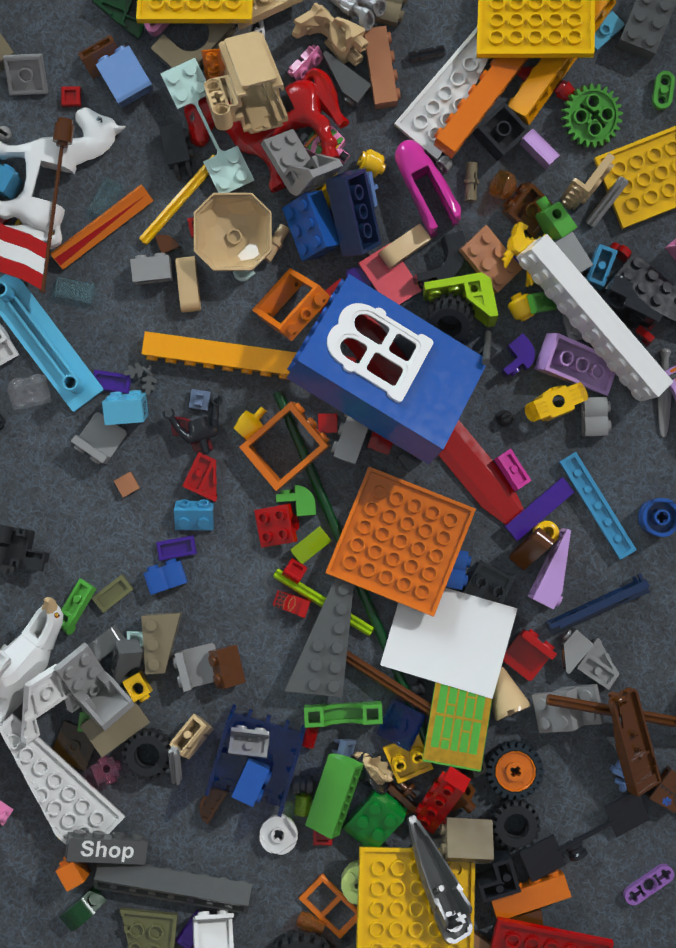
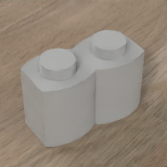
M588 397V400L581 402L582 436H607L608 432H611V421L608 420L611 403L607 401V397Z

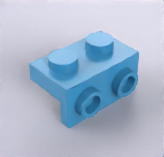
M187 499L176 501L174 507L175 530H214V501L205 499L199 501H189Z

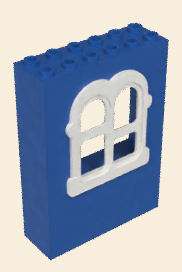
M349 274L346 280L341 279L287 368L290 371L287 379L429 465L444 449L486 365H483L480 354ZM368 315L389 328V332L382 344L375 343L357 331L354 324L357 316ZM396 335H400L416 345V349L409 361H404L389 351V347ZM347 338L355 339L367 347V351L360 363H354L342 354L340 345L343 340ZM375 353L380 354L403 369L395 386L390 385L367 370V365Z

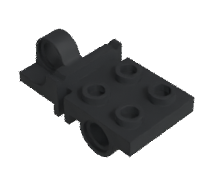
M0 525L1 565L43 572L45 563H48L50 553L32 550L35 531Z

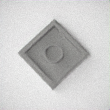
M42 53L3 56L9 96L48 93Z

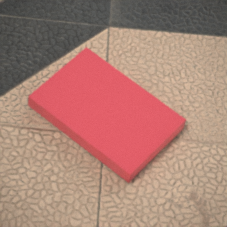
M384 246L359 262L358 265L376 291L401 305L421 292L422 289L418 284L414 285L413 276L403 261L389 270L378 255L386 247Z

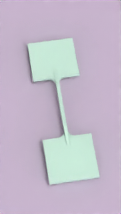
M193 58L160 73L177 109L188 104L195 105L212 139L217 154L203 161L218 193H229L253 182L254 178L239 147L235 146L227 151H222L219 148L198 105V101L206 96L204 89L206 79L196 59Z

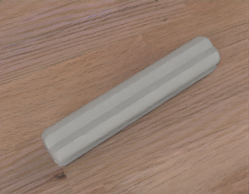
M620 176L586 220L588 225L595 227L627 186V179Z
M171 746L168 751L171 783L179 785L182 780L179 747Z

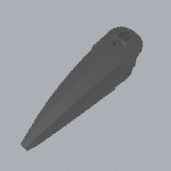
M412 815L407 820L418 872L437 927L444 941L449 945H454L472 932L473 925L470 918L472 906L465 896L462 886L433 840L415 815Z

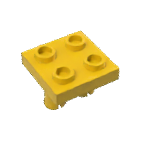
M418 732L383 747L398 784L434 769L431 763L423 761L424 745Z

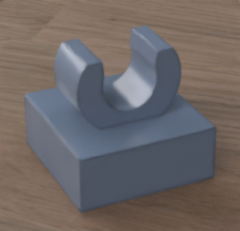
M192 389L189 408L208 411L211 392Z
M335 739L334 742L338 743L339 747L338 749H332V753L352 758L356 741L352 739Z

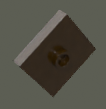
M64 720L53 750L69 765L86 771L95 747L84 732L77 731V724Z

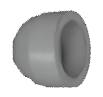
M0 126V131L2 130L7 133V136L0 133V141L8 142L12 138V132L8 127Z
M442 156L435 163L437 168L444 173H447L452 167V160H449L450 157Z

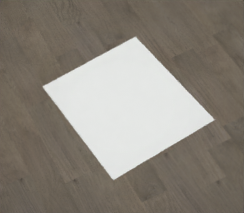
M445 588L434 617L398 603L380 665L493 699L517 608Z

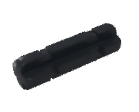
M444 45L436 46V48L430 47L418 50L419 52L412 51L408 53L409 62L416 63L418 60L421 62L435 59V56L438 58L444 57L445 48Z

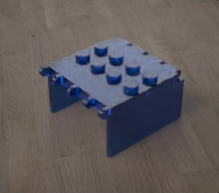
M233 704L225 723L205 795L209 796L212 787L226 791L227 784L231 785L229 792L233 793L249 757L228 755L231 727L235 728L237 725H242L252 730L264 728L270 732L267 759H254L269 765V771L272 772L268 784H263L261 788L264 792L260 801L263 802L264 795H267L266 803L279 806L277 816L281 817L306 730L305 725H302L301 731L288 728L289 720H286L285 726L270 722L271 715L269 714L266 721L251 717L252 709H249L248 715L236 713V705Z

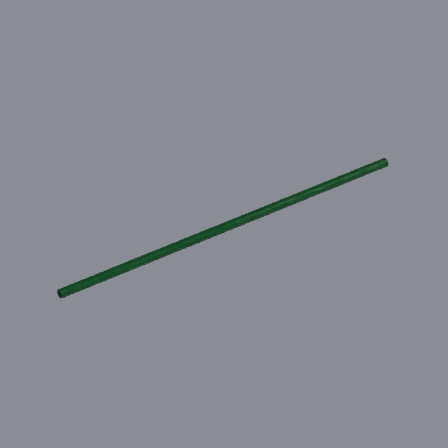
M282 390L273 394L280 411L287 405ZM290 411L283 419L301 461H303L309 453ZM312 462L305 470L334 538L338 543L342 530ZM355 586L384 652L388 637L367 590ZM391 669L396 682L409 689L403 672ZM405 701L425 747L427 728L417 708Z

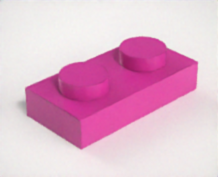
M512 449L507 450L494 459L514 492L531 481Z

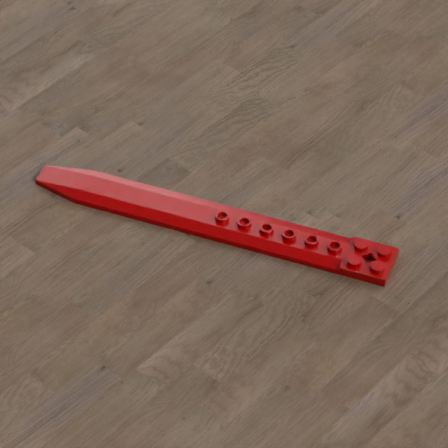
M341 278L325 290L330 297L341 281ZM325 304V305L322 307V309L319 311L320 314H321V312L323 311V309H324V307L326 306V304ZM359 315L355 318V328L359 333L377 344L383 343L387 333L376 320L368 315ZM347 338L343 340L358 360L361 361L367 351V347L355 339ZM392 342L389 351L404 361H409L398 346ZM378 353L373 355L367 365L369 372L392 386L396 385L403 372L401 367ZM458 420L449 440L438 456L477 503L506 525L524 508L502 471Z

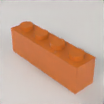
M557 869L533 883L530 878L522 883L518 881L521 889L520 893L493 900L491 903L496 918L497 916L511 918L572 896L562 870Z

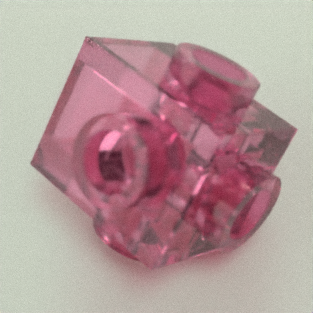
M108 755L97 759L98 763L90 766L98 786L104 783L110 785L117 782V778L120 777L119 771L122 770L118 759L114 761L113 757L108 758ZM106 768H110L108 773H104Z

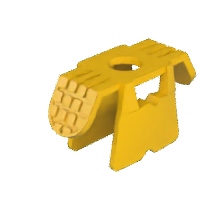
M581 382L566 387V385L552 387L533 399L532 402L526 404L525 414L532 422L540 419L542 421L553 420L572 412L575 408L574 405L588 400L587 391ZM556 395L564 398L565 403L562 407H555L552 401Z

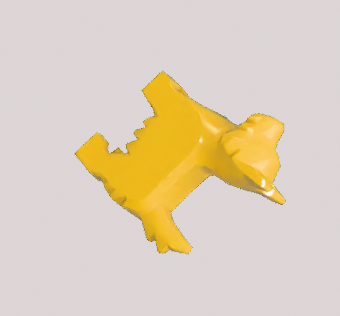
M522 222L514 224L511 237L507 241V251L501 259L504 262V268L508 267L513 256L517 257L532 242L537 240L533 237H525L524 230L528 229V225ZM526 270V287H528L529 285L532 286L534 281Z

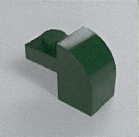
M93 886L78 901L68 907L59 918L72 932L92 917L95 911L106 902V899Z

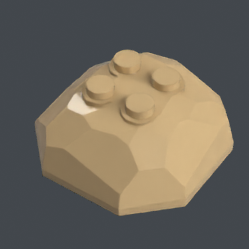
M213 193L194 211V252L213 271H253L272 252V212L253 193Z

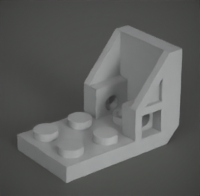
M294 129L267 138L261 143L288 191L295 196H300L305 192L326 185L325 180L334 177L343 166L340 159L322 154H317L310 158Z
M85 642L54 667L77 704L104 731L135 705L118 683L102 668L94 653Z

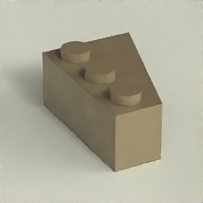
M183 612L145 614L141 616L145 675L160 674L168 671Z

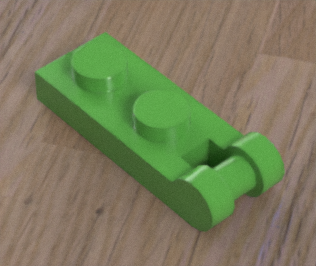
M81 578L61 609L63 623L60 629H63V632L68 635L75 631L77 621L97 589Z

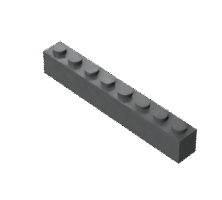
M98 863L94 877L95 889L243 914L248 913L252 884L244 880L233 881L226 877L215 878L207 874L197 875L189 871H173L167 867L161 869L149 864Z

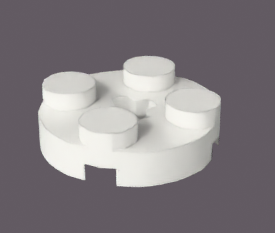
M284 814L272 815L263 822L260 829V842L267 852L283 855L295 847L298 839V829L291 818ZM276 830L283 831L282 839L274 837Z

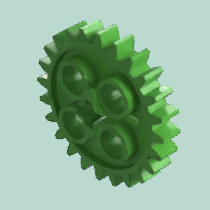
M593 83L588 84L587 87L583 85L580 87V90H574L575 95H568L570 101L564 102L567 108L561 111L566 113V116L562 117L561 120H566V124L562 127H568L569 130L565 134H572L570 140L577 139L576 145L583 143L585 148L589 145L591 148L596 147V145L603 146L604 142H610L609 137L616 136L614 131L620 130L617 123H621L622 120L618 116L622 115L623 112L618 111V108L622 104L616 105L615 102L619 98H612L614 91L606 93L607 86L601 89L600 84L595 85V87ZM590 97L594 100L593 107L588 103ZM603 110H605L608 115L606 120L602 117ZM577 112L582 115L581 122L576 119ZM591 125H593L596 130L594 135L590 132Z

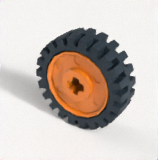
M517 740L504 741V743H500L496 748H493L491 754L487 757L485 764L487 780L493 790L500 796L510 800H521V798L525 799L528 795L534 794L535 790L540 787L539 784L542 782V776L544 775L543 763L538 753L530 745ZM512 767H513V768H516V767H517L518 772H517V773H516V772H513V773H512V771H511L510 769H511Z

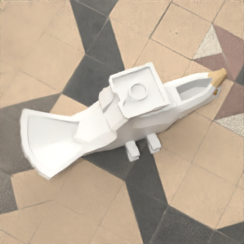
M51 597L44 598V604L36 611L26 628L22 631V634L8 646L3 644L0 649V725L23 703L24 684L44 672L48 666L51 650L54 648L63 623V613L56 601Z

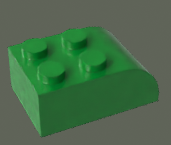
M373 789L344 821L342 829L363 847H380L404 821L407 809L388 793L381 795Z

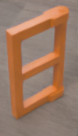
M323 873L298 898L339 939L357 923V907L347 901L343 893ZM323 882L337 896L320 912L307 898ZM342 900L355 915L339 930L325 916Z

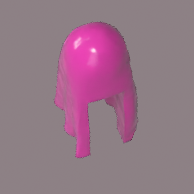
M406 140L400 143L395 151V161L430 237L433 238L437 236L436 230H438V225L414 181L428 175L453 227L458 225L461 220L460 205L454 198L442 174L435 167L432 159L425 153L423 147L414 140Z

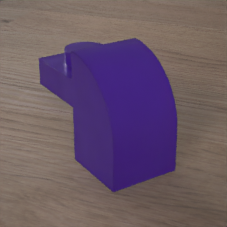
M522 333L506 347L515 360L501 371L505 377L509 374L513 377L521 370L520 365L526 371L534 361V347L524 333Z

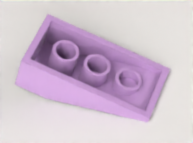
M546 333L534 367L537 371L571 384L581 382L585 389L608 396L616 374L607 367V363L595 353L593 348L559 333Z
M565 528L560 529L559 538L552 545L527 596L551 609H554L555 606L558 607L563 599L561 594L563 592L571 530Z

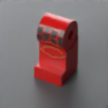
M277 590L272 605L305 618L311 601Z

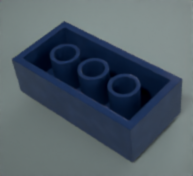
M366 169L344 171L325 180L342 256L363 255L381 245Z

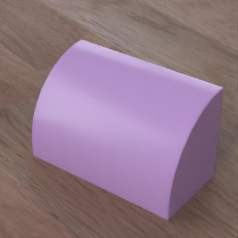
M534 129L530 130L520 142V145L545 170L560 157Z

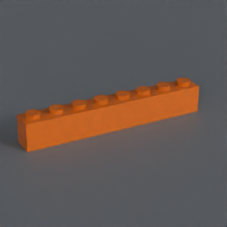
M493 58L490 63L491 68L488 71L486 69L479 77L480 82L478 85L473 84L468 91V98L466 100L463 98L456 107L458 109L457 112L449 115L445 121L447 125L444 129L441 127L434 135L436 138L434 146L452 159L529 58Z

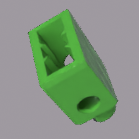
M546 195L536 201L541 211L535 215V218L543 233L552 237L553 241L565 237L577 228V225L560 202L551 204Z

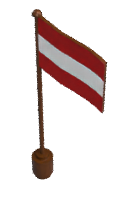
M64 117L57 118L53 133V142L60 149L47 243L29 233L0 223V272L30 283L39 288L41 294L47 292L45 285L63 149L68 148V145H72L75 127L73 120Z

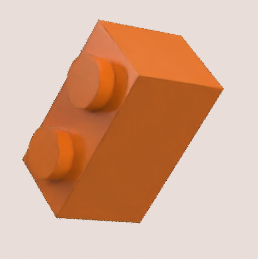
M63 857L64 860L59 863L60 866L57 868L56 873L68 892L84 883L91 870L86 862H67L66 858Z

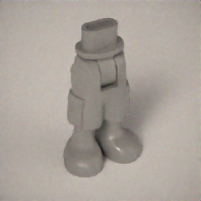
M329 0L348 16H358L359 25L364 27L365 31L372 29L375 22L374 15L382 16L387 8L385 0Z

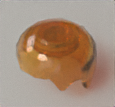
M500 170L491 182L489 194L500 200L509 198L516 190L517 181L515 175L511 172Z

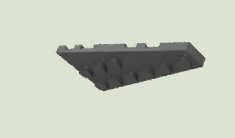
M340 579L334 580L284 691L335 697L343 696L353 584Z

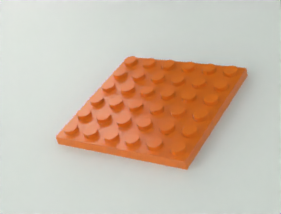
M368 467L325 574L434 617L476 509Z

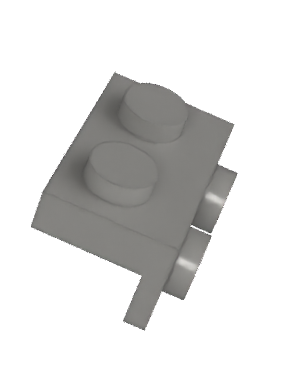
M237 725L235 728L231 727L228 755L267 759L270 732L264 728L247 729L246 726Z

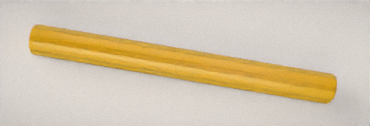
M205 165L197 171L193 178L189 180L139 237L141 242L147 245L207 178L209 173Z

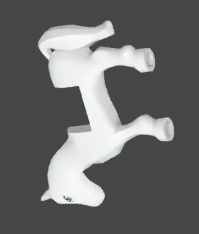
M84 107L79 109L75 113V118L83 131L84 137L73 138L72 145H68V148L63 149L61 171L75 174L78 164L103 155L114 143L115 136L121 133L126 126L116 125L112 118L100 115L90 108ZM42 137L21 145H7L0 141L1 160L21 157L26 162V180L23 191L15 199L0 201V218H18L22 223L21 225L5 226L29 233L47 243L52 202L32 197L40 165L57 170L60 147H57L56 143L53 142V137ZM57 204L53 232L55 233L52 235L50 249L59 246L62 241L60 225L65 210Z

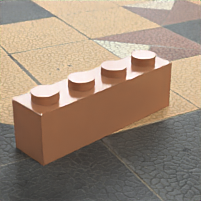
M386 26L373 27L371 30L365 31L363 37L369 42L365 51L374 108L376 110L397 106L401 95L400 89L396 88L395 81H398L397 70L393 69L392 63L395 62L394 51H390L389 44H392L391 32H387Z

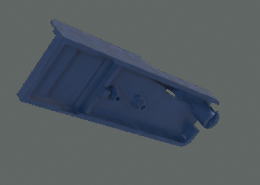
M637 574L638 579L636 576H633V582L546 621L545 624L550 634L555 635L627 601L650 593L647 579L643 580V575Z

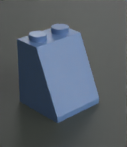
M124 45L114 51L115 54L109 57L105 55L98 59L99 63L95 64L120 108L153 91L149 78L130 46L125 47Z

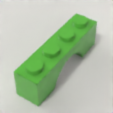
M381 701L304 705L305 728L325 727L340 723L383 724Z

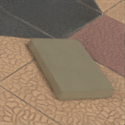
M134 702L135 705L105 731L91 718L79 725L101 757H104L150 723L136 702Z

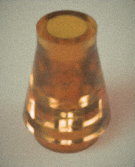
M302 910L296 922V926L300 927L299 929L320 934L323 933L326 925L325 922L310 912Z

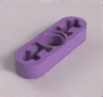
M659 864L627 886L623 891L624 899L630 905L641 903L670 883L674 878V871L667 864ZM663 869L668 871L667 877L661 876ZM653 875H656V877H657V878L659 879V881H660L659 883H658L657 880L653 877ZM647 879L653 880L654 884L651 889H645L643 886ZM637 886H640V888L644 892L643 894L639 891ZM631 891H633V893H636L635 899L630 897L629 893Z

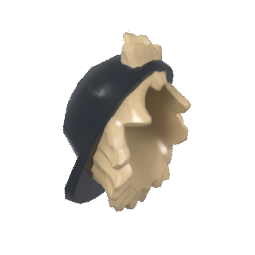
M356 752L352 756L357 761L364 764L359 777L360 782L366 786H372L378 794H386L388 792L386 782L393 781L392 777L394 775V772L388 769V762L381 761V756L373 758L368 753Z

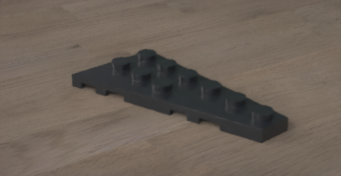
M634 252L616 275L627 277L630 282L634 283L632 288L648 306L662 314L661 319L665 318L676 326V287ZM609 282V283L607 284V286L602 290L603 293L606 291V289H607V287L609 286L610 282Z

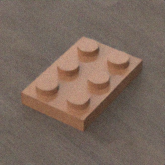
M487 225L483 226L458 250L476 273L482 272L491 278L494 294H497L522 270V267L514 258L511 259L508 267L504 268V262L501 259L504 257L503 254L507 249Z

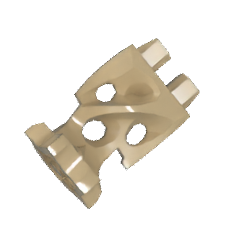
M317 3L313 4L310 11L294 19L295 27L292 35L297 39L305 35L310 36L315 33H321L328 38L324 41V44L340 62L345 64L350 61L354 66L362 62L364 56L360 53L365 51L369 44L363 37L365 33L364 27L340 17L333 18L323 5Z

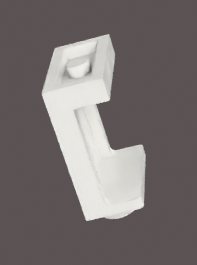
M219 910L214 915H209V911L198 912V916L193 917L194 948H234L232 924L234 913H229L225 910Z

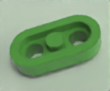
M670 71L660 72L654 81L652 105L660 111L666 110L672 103L675 76ZM661 80H665L667 85H663ZM659 98L664 100L663 104L659 103Z

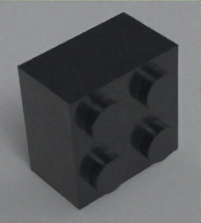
M503 102L472 134L498 161L530 129Z

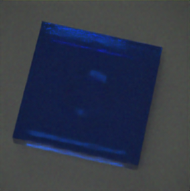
M392 699L384 715L383 724H380L376 734L410 751L426 715L396 699Z

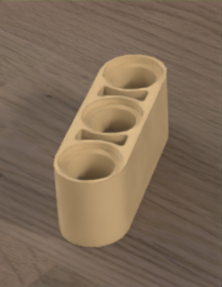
M418 224L382 249L378 255L390 270L429 243L432 238L424 227Z
M196 257L176 258L181 312L201 311Z

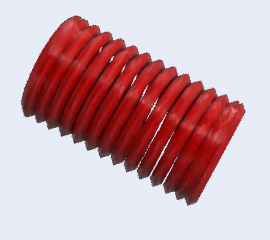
M319 727L306 728L302 743L303 747L314 749Z

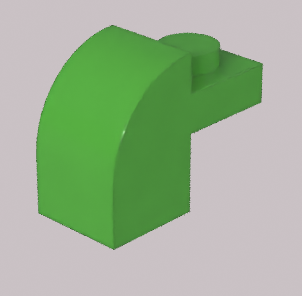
M295 485V493H292L291 490H280V494H276V502L296 501L297 516L316 515L315 498L307 488Z

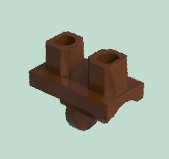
M392 781L387 784V793L401 802L400 804L407 809L406 815L410 811L414 813L417 809L416 803L408 795L412 799L416 797V794L412 791L415 785L410 783L407 786L403 782L400 783L399 787L403 790L402 792Z

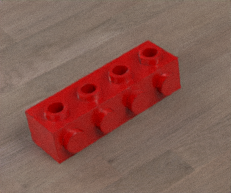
M451 766L446 772H441L437 782H434L430 788V793H426L422 803L418 804L414 812L417 814L416 818L424 829L434 834L464 794L471 780L469 777Z

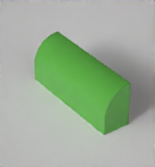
M341 754L328 755L305 824L307 827L330 839L340 835L364 765L363 763Z

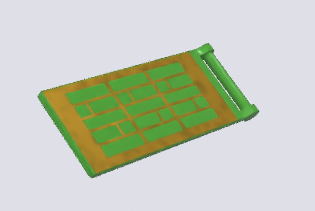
M435 682L423 761L480 772L492 699Z

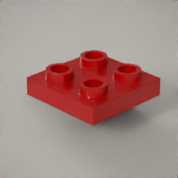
M291 503L254 510L261 548L298 541L296 531L299 529V519L296 514L292 513Z

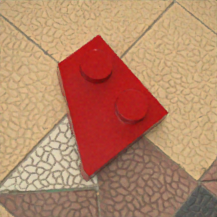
M198 452L182 487L216 502V460Z

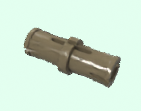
M477 162L466 163L464 185L465 202L468 203L477 202V185H479Z

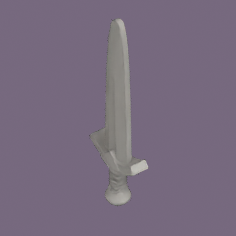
M667 348L660 350L662 358L661 368L664 371L669 369V356L671 354V350ZM669 387L657 397L658 423L661 437H666L669 427L672 395Z

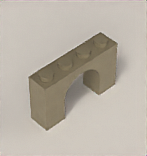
M203 23L209 29V38L202 48L195 51L180 49L163 34L151 47V51L169 69L193 58L196 59L201 69L204 67L201 50L219 49V43L231 37L237 31L236 23Z

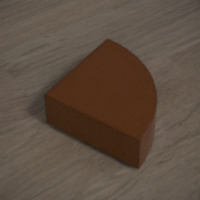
M155 236L161 253H168L180 248L176 240L170 236Z

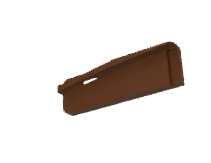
M627 687L619 693L610 692L608 694V704L613 721L615 747L626 787L631 794L639 797L661 783L662 780L638 691Z

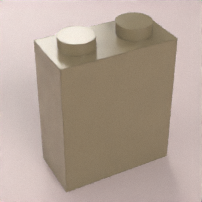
M447 817L440 824V835H443L440 853L445 861L490 863L494 860L492 820Z

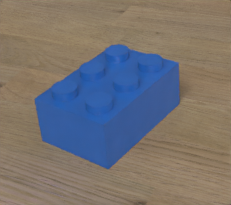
M322 190L305 192L282 208L302 261L318 259L340 246L335 223Z

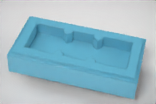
M613 11L605 18L595 32L594 50L596 52L625 26L624 22Z

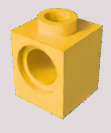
M142 670L122 682L133 702L137 700L140 703L150 697L149 693L153 691ZM140 683L143 686V692H136L134 685Z

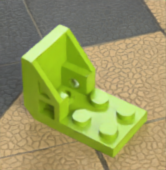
M480 272L424 282V301L434 302V299L436 297L440 298L442 294L449 296V293H453V296L459 294L462 296V299L466 298V301L468 300V304L471 303L473 305L475 318L487 328L495 326L498 311L492 281L484 273Z

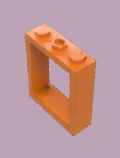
M289 268L252 311L264 323L292 342L329 301L330 296L320 285ZM302 285L311 289L282 323L273 318Z
M298 402L287 404L239 447L275 491L281 490L331 446L329 444L330 439L324 432H319L316 428L318 426L311 417L308 418L304 414L305 409ZM291 411L320 446L280 479L252 445Z

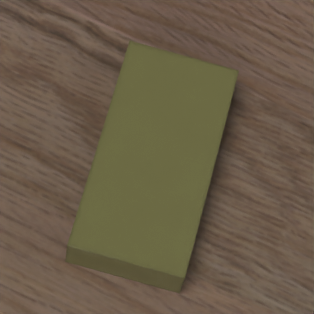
M121 574L93 596L92 600L102 613H105L133 591L134 588L125 576Z

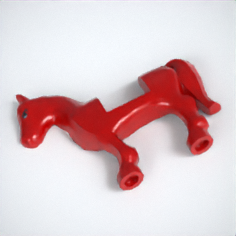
M312 68L302 80L284 87L294 109L287 113L288 121L283 122V126L250 134L249 131H243L240 121L233 122V126L230 129L224 130L241 152L256 155L267 164L270 170L268 186L272 193L279 192L286 186L261 146L263 140L291 129L296 130L309 126L313 128L321 140V154L340 158L336 150L338 141L331 133L330 120L322 115L321 112L323 110L340 129L348 126L349 120L340 111L338 94L331 78L321 69ZM205 96L198 101V105L212 131L215 123ZM188 104L184 108V114L189 128L190 141L197 147H204L208 143L210 135L196 106Z

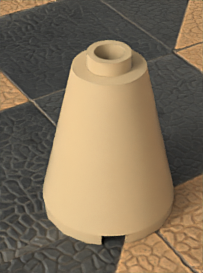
M501 667L492 699V709L496 721L531 707L528 699L504 667Z

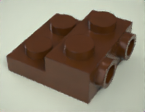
M521 183L516 188L515 192L517 194L513 199L509 198L504 203L503 207L505 209L502 213L513 224L522 222L528 225V229L524 230V232L529 237L534 238L541 229L535 218V215L541 211L536 201L545 195L533 183Z

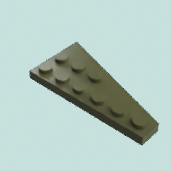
M120 908L128 948H175L178 913Z

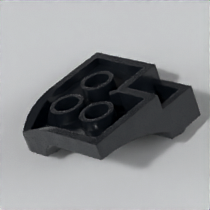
M615 275L602 295V299L627 327L638 328L641 325L650 331L660 322L663 315L648 306L632 288L634 283L630 282L627 277Z

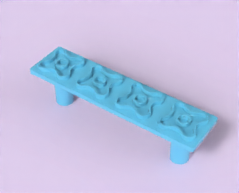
M7 274L1 276L0 316L70 409L76 412L104 390L24 282Z

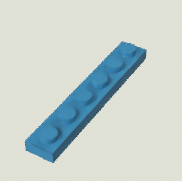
M577 452L559 461V464L617 558L621 560L636 551L637 549Z

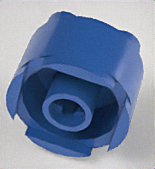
M653 498L644 502L638 513V522L641 529L649 535L666 537L676 531V504L667 498ZM657 515L663 516V519H657Z

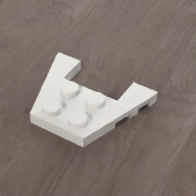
M54 664L24 684L21 742L26 745L40 736L36 719L65 699L69 712L73 713L80 708L55 671L54 667L57 664Z

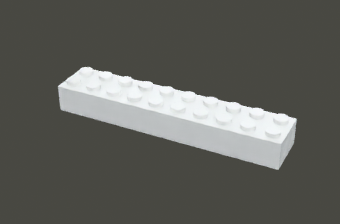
M548 234L532 242L516 257L520 266L530 273L532 280L542 287L545 295L555 302L557 309L567 316L570 324L579 330L582 338L592 345L595 353L604 359L607 367L617 374L620 382L629 388L636 400L641 402L657 398L673 383V380Z

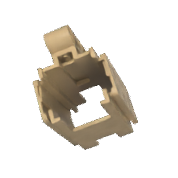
M254 31L229 37L225 41H221L219 49L225 66L223 70L224 76L209 79L204 83L207 103L216 128L228 130L233 126V122L240 121L243 131H249L250 134L283 126V122L288 121V115L281 100L279 88L283 91L284 84L263 33Z

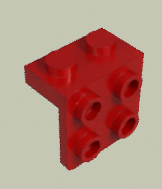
M523 628L506 649L503 661L528 681H531L549 658L553 660L557 653L553 651L555 647L545 640L542 643L538 640L539 635L532 629L527 631Z

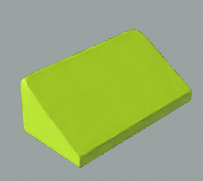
M319 526L290 549V551L303 564L332 540Z

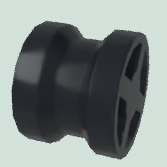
M583 841L566 849L569 852L570 861H578L588 854L586 848L582 846Z

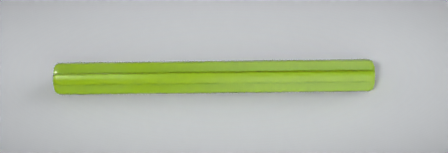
M277 569L273 577L320 607L323 606L326 597L301 582L297 585L281 575L283 573L282 570ZM351 613L350 625L365 635L370 636L374 628Z

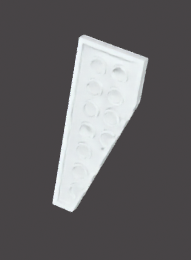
M12 713L0 725V733L51 825L55 836L66 844L68 832H73L74 830H83L85 833L103 831L105 834H109L125 818V815L39 736L27 745L22 743V721Z

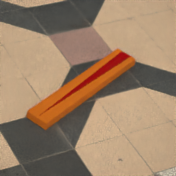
M141 184L51 252V256L62 269H65L154 200Z

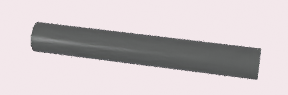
M489 330L484 332L483 365L490 364L492 333Z

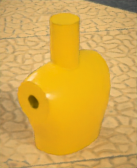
M262 406L255 414L246 410L239 417L233 428L248 440L263 426L259 419L267 411Z

